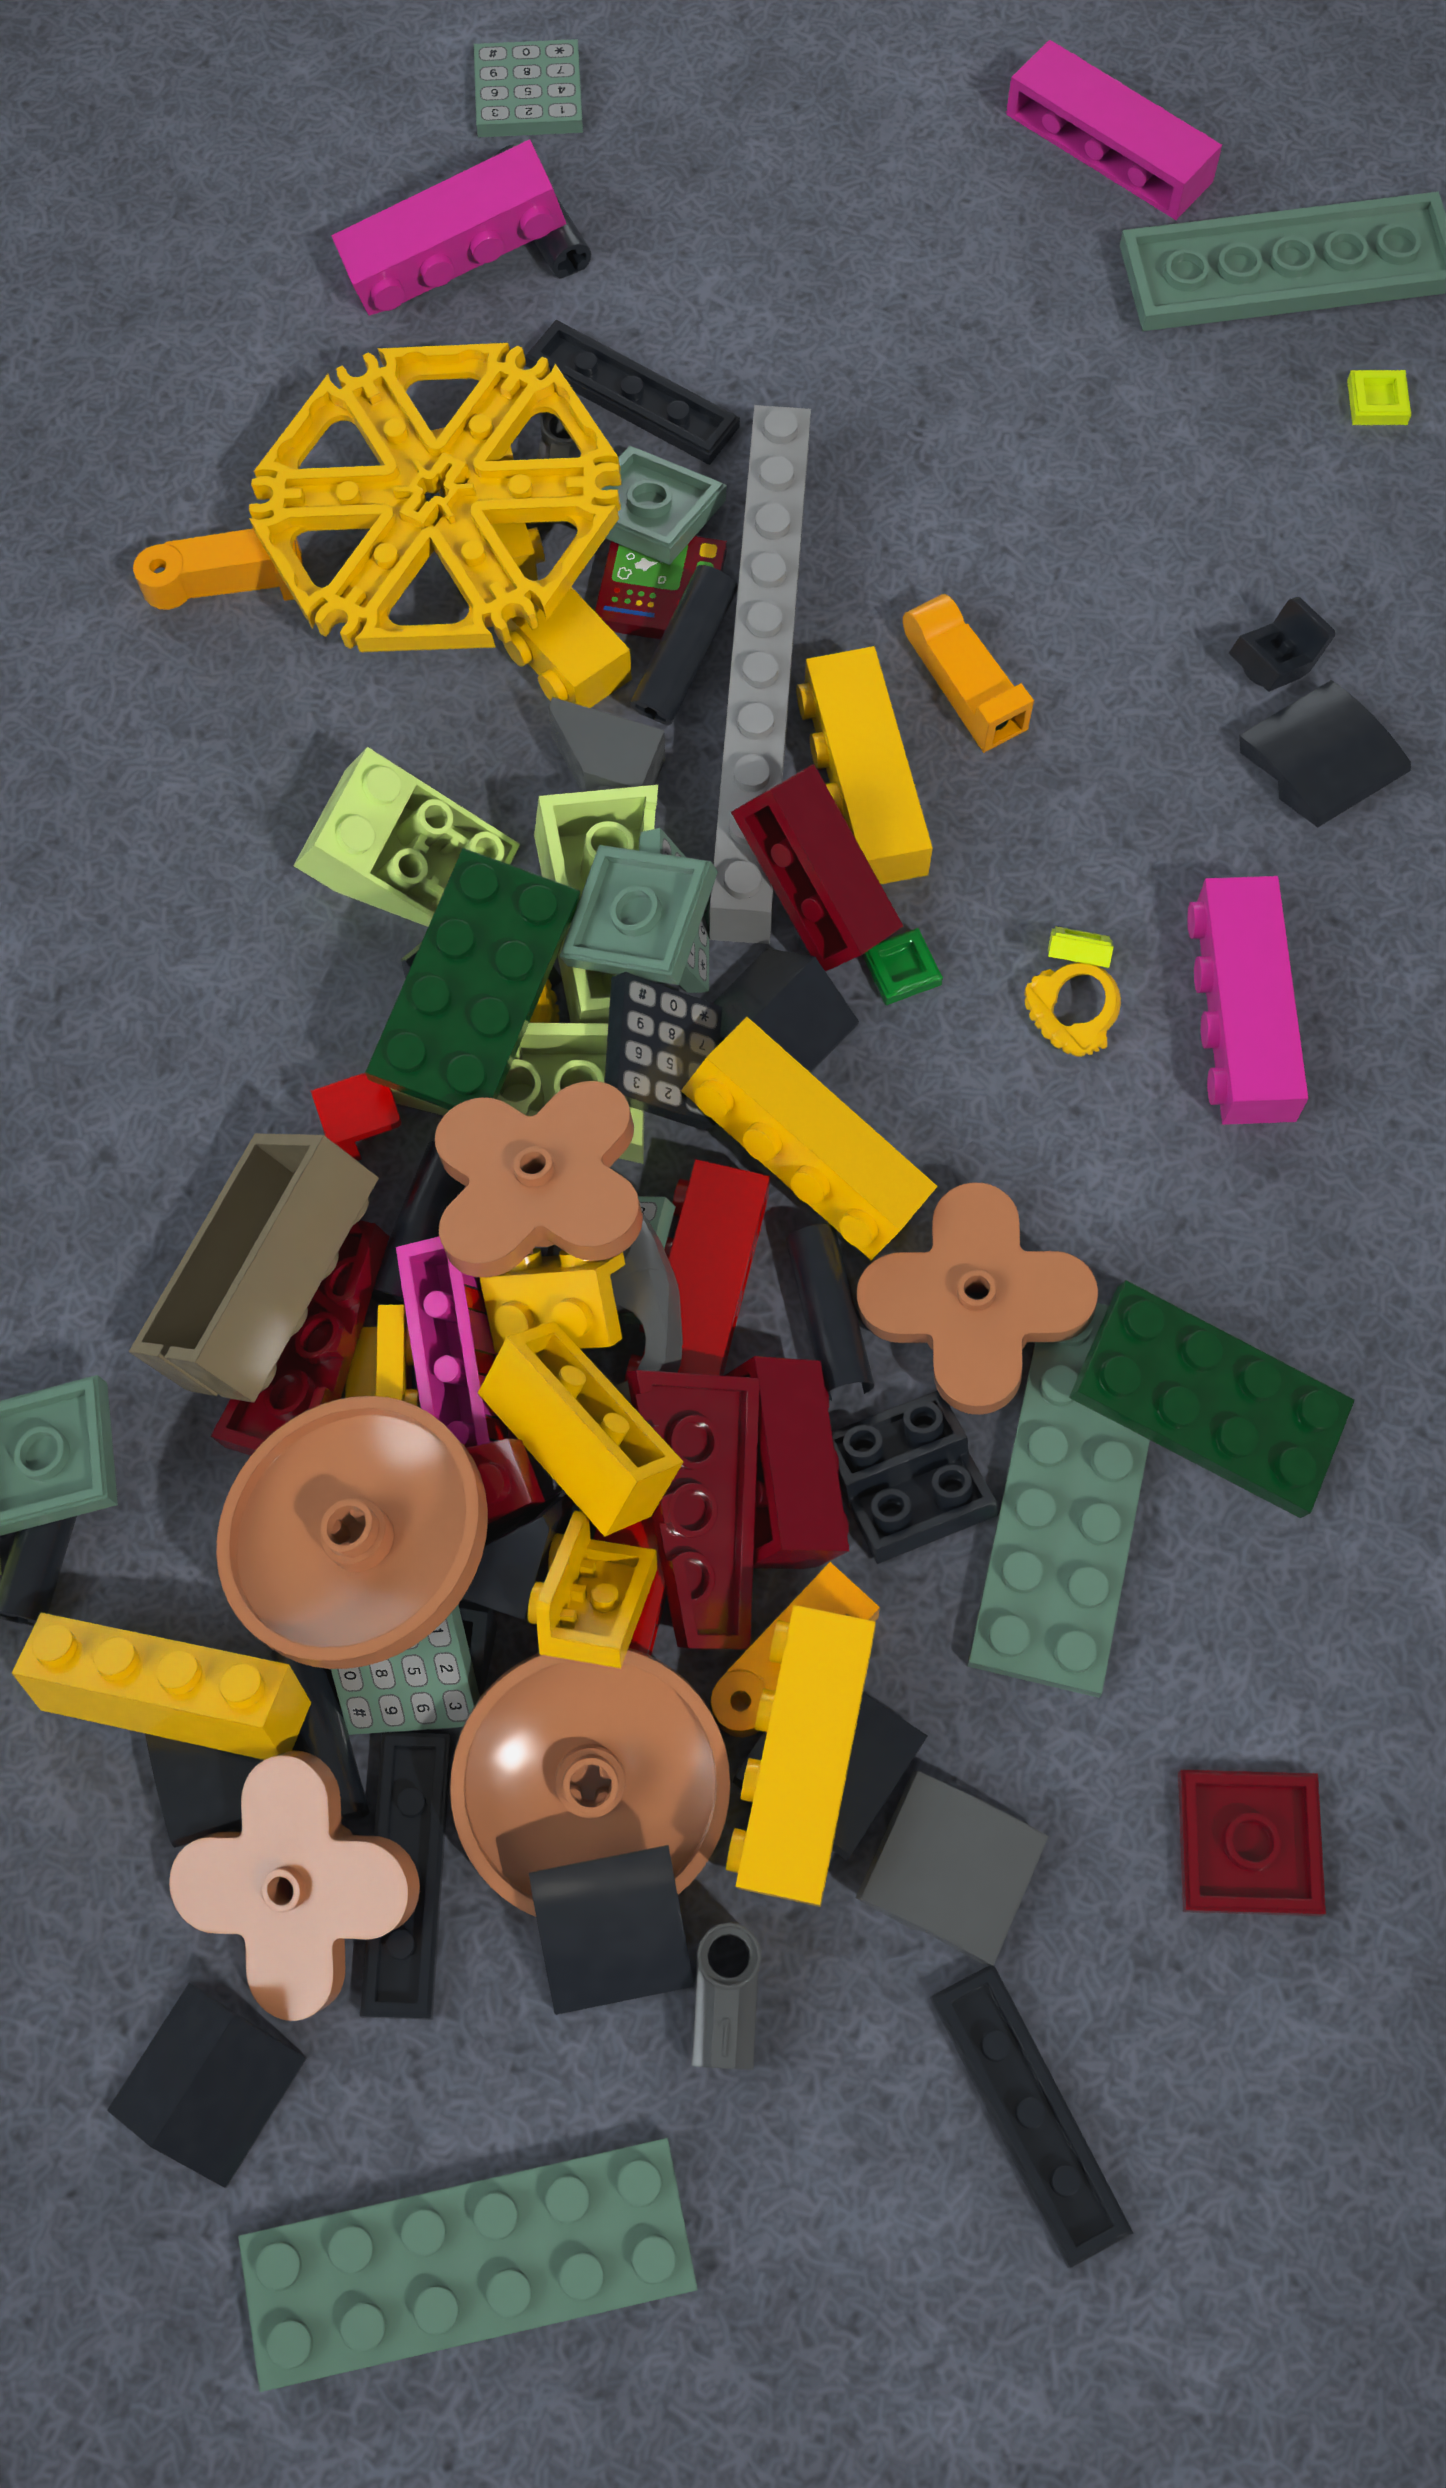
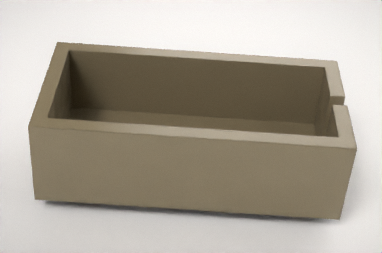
M255 1133L134 1341L129 1353L190 1392L213 1396L219 1394L224 1398L254 1403L259 1393L264 1391L272 1382L276 1373V1363L290 1337L303 1326L307 1318V1307L322 1280L328 1277L334 1270L339 1258L338 1251L352 1226L365 1214L369 1205L368 1197L379 1178L325 1135Z

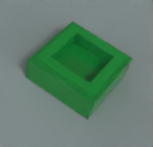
M919 928L883 940L862 954L885 1005L942 985L943 977Z

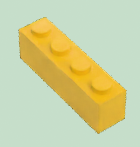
M875 646L806 659L805 683L796 685V694L802 719L812 718L816 733L810 734L813 763L817 769L826 768L830 782L826 786L880 884L927 876L929 874L933 847Z
M748 1017L705 1058L681 1090L705 1115L712 1118L739 1142L753 1158L759 1160L786 1184L800 1200L813 1208L841 1233L847 1242L855 1246L870 1260L902 1230L938 1187Z
M793 1605L790 1623L777 1620L769 1661L781 1664L776 1691L763 1688L755 1724V1730L767 1732L762 1759H748L741 1791V1800L753 1802L747 1830L734 1828L726 1863V1871L738 1873L736 1888L821 1907L873 1645L875 1621Z
M40 1613L12 1671L13 1676L41 1711L262 1760L292 1751L311 1705L309 1697L289 1664L46 1613Z

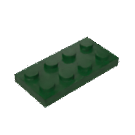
M462 848L365 1071L368 1080L447 1110H451L456 1105L470 1099H497L571 925L581 897L580 890Z
M1127 1280L1116 1288L1069 1396L1070 1399L1299 1518L1312 1512L1355 1401L1349 1396Z

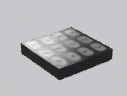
M628 972L611 977L604 1083L617 1088L625 1096L629 1107L698 1129L715 1126L716 1122L705 1115L681 1090L705 1058L720 1044L722 1006Z

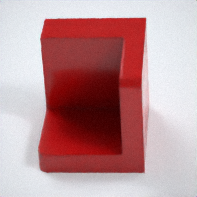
M366 1073L311 1090L325 1136L357 1161L362 1160L357 1141L398 1128L402 1123L391 1089L369 1081Z

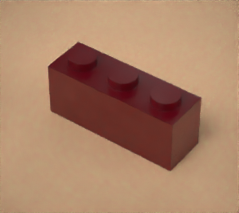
M814 764L731 811L810 955L816 957L825 972L864 954L903 927L900 918Z
M754 1356L724 1375L760 1378L753 1568H816L850 1551L848 1544L849 1525L847 1516L843 1511L838 1478L839 1458L833 1445L828 1412L829 1394L824 1385L821 1361Z

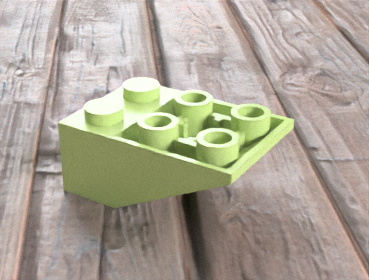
M367 747L344 771L293 866L335 892L429 927L462 848L510 865L520 844Z

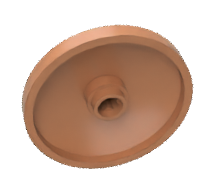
M356 1396L324 1403L303 1412L277 1429L255 1450L237 1475L224 1503L217 1533L216 1555L218 1573L228 1603L243 1625L259 1640L282 1656L312 1667L326 1669L363 1667L382 1662L406 1651L430 1635L445 1621L467 1592L476 1574L486 1542L488 1525L486 1493L480 1472L465 1446L441 1421L420 1407L405 1401L389 1397Z
M628 1648L622 1667L615 1668L537 1653L519 1662L499 1677L480 1697L470 1712L461 1730L451 1769V1808L461 1844L479 1875L502 1898L536 1917L529 1872L669 1845L677 1894L679 1895L702 1871L721 1837L730 1799L729 1762L720 1730L701 1696L687 1680L660 1660L644 1652Z

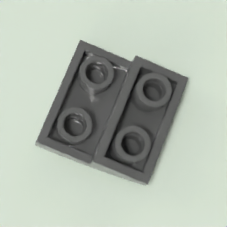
M912 1771L856 1895V1899L912 1930L922 1931L981 1964L994 1966L1049 1836L955 1787L919 1771Z

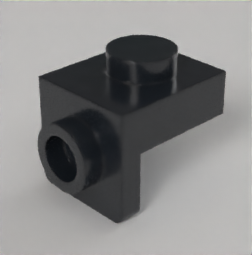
M1294 597L1287 601L1272 624L1240 635L1229 651V654L1243 667L1246 676L1251 681L1263 686L1270 692L1299 680L1308 674L1335 637V630L1301 597Z

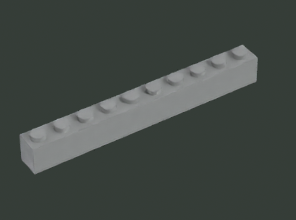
M754 405L713 864L718 874L710 898V940L770 944L774 889L731 811L783 781L811 409Z

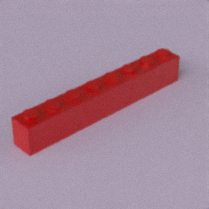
M695 1159L690 1181L678 1180L672 1204L675 1206L673 1216L680 1218L675 1237H667L664 1249L674 1271L680 1292L683 1345L681 1366L677 1373L724 1375L769 1199L770 1176ZM640 1324L639 1331L645 1333L643 1325ZM645 1349L643 1356L631 1355L627 1371L638 1369L644 1357ZM653 1515L605 1537L596 1527L593 1540L656 1550L657 1571L629 1648L644 1652L652 1656L667 1597Z

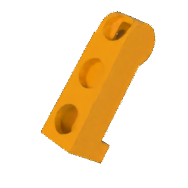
M253 528L168 541L164 544L147 547L138 554L133 564V572L144 599L151 606L158 609L170 610L179 607L190 598L280 587L284 601L295 600ZM296 537L292 548L303 565L302 551ZM158 568H165V570L160 573H154V571Z
M941 594L904 613L903 627L906 637L983 753L1028 730L1034 699L1022 683L1016 686L1012 684L969 624H965L961 611L950 596ZM1008 720L1003 728L996 730L997 725Z
M831 1562L824 1567L728 1669L712 1690L711 1707L714 1720L720 1729L730 1736L743 1738L759 1732L755 1730V1724L763 1688L776 1691L781 1667L780 1663L769 1661L777 1620L790 1623L793 1605L870 1621L878 1619L880 1607Z

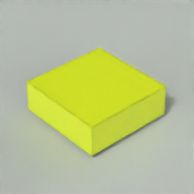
M1350 370L1347 383L1352 425H1408L1411 409L1406 370Z
M1056 926L1051 931L1048 957L1109 968L1114 946L1109 936Z

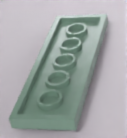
M1439 191L1127 229L1122 231L1120 249L1142 331L1446 294V212Z
M1097 1303L1095 1315L1089 1326L1076 1337L1060 1342H1034L967 1667L1097 1698L1102 1695L1150 1442L1149 1439L1069 1398L1109 1306Z
M668 2138L238 2236L260 2392L698 2290Z

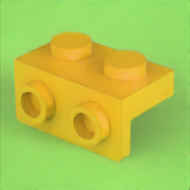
M534 1248V1254H528L510 1271L493 1277H479L495 1353H499L506 1337L555 1321L580 1349L611 1347L622 1339L610 1275L625 1265L623 1252L609 1259L589 1261L576 1258L564 1250H561L559 1255L542 1256L541 1249Z
M404 1304L378 1305L377 1327H362L346 1379L345 1398L356 1396L389 1397L420 1407L418 1389H412V1366H414Z
M574 1510L565 1534L556 1533L552 1540L548 1558L549 1572L545 1582L537 1581L532 1588L528 1604V1621L531 1624H537L540 1655L621 1668L657 1571V1553L654 1549L590 1539L588 1517L582 1511Z

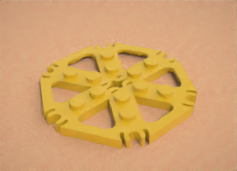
M509 343L377 348L381 362L385 367L380 368L375 356L368 352L363 355L367 372L364 375L352 377L347 373L343 365L336 368L341 389L331 382L329 374H327L254 470L256 478L252 479L251 482L258 500L270 499L262 504H249V512L252 516V519H249L252 527L311 628L313 629L316 623L320 634L326 637L336 624L346 623L340 631L346 647L351 649L357 645L359 652L496 648L492 633L487 627H493L498 639L506 644L511 641L506 624L509 619L522 617L527 621L532 630L538 627V619L533 604L537 605L544 612L546 620H548L619 520L618 511L621 510L618 490L601 489L606 486H619L622 484L617 454L557 365H554L550 373L548 359L541 357L533 368L523 370L526 360L522 347L516 346L510 350ZM467 378L478 380V384L437 439L406 393L410 385L422 380ZM543 412L552 413L558 417L581 452L578 458L500 461L530 418ZM338 421H349L355 424L380 463V466L300 469L301 463L325 431ZM441 488H444L446 493L444 498L434 496L429 502L426 501V492L436 494ZM565 521L576 526L577 534L551 572L541 580L532 581L524 577L491 524ZM370 529L331 583L323 588L316 586L312 582L292 548L296 537L307 531ZM435 551L469 605L467 616L460 622L453 624L397 625L389 619L391 609Z

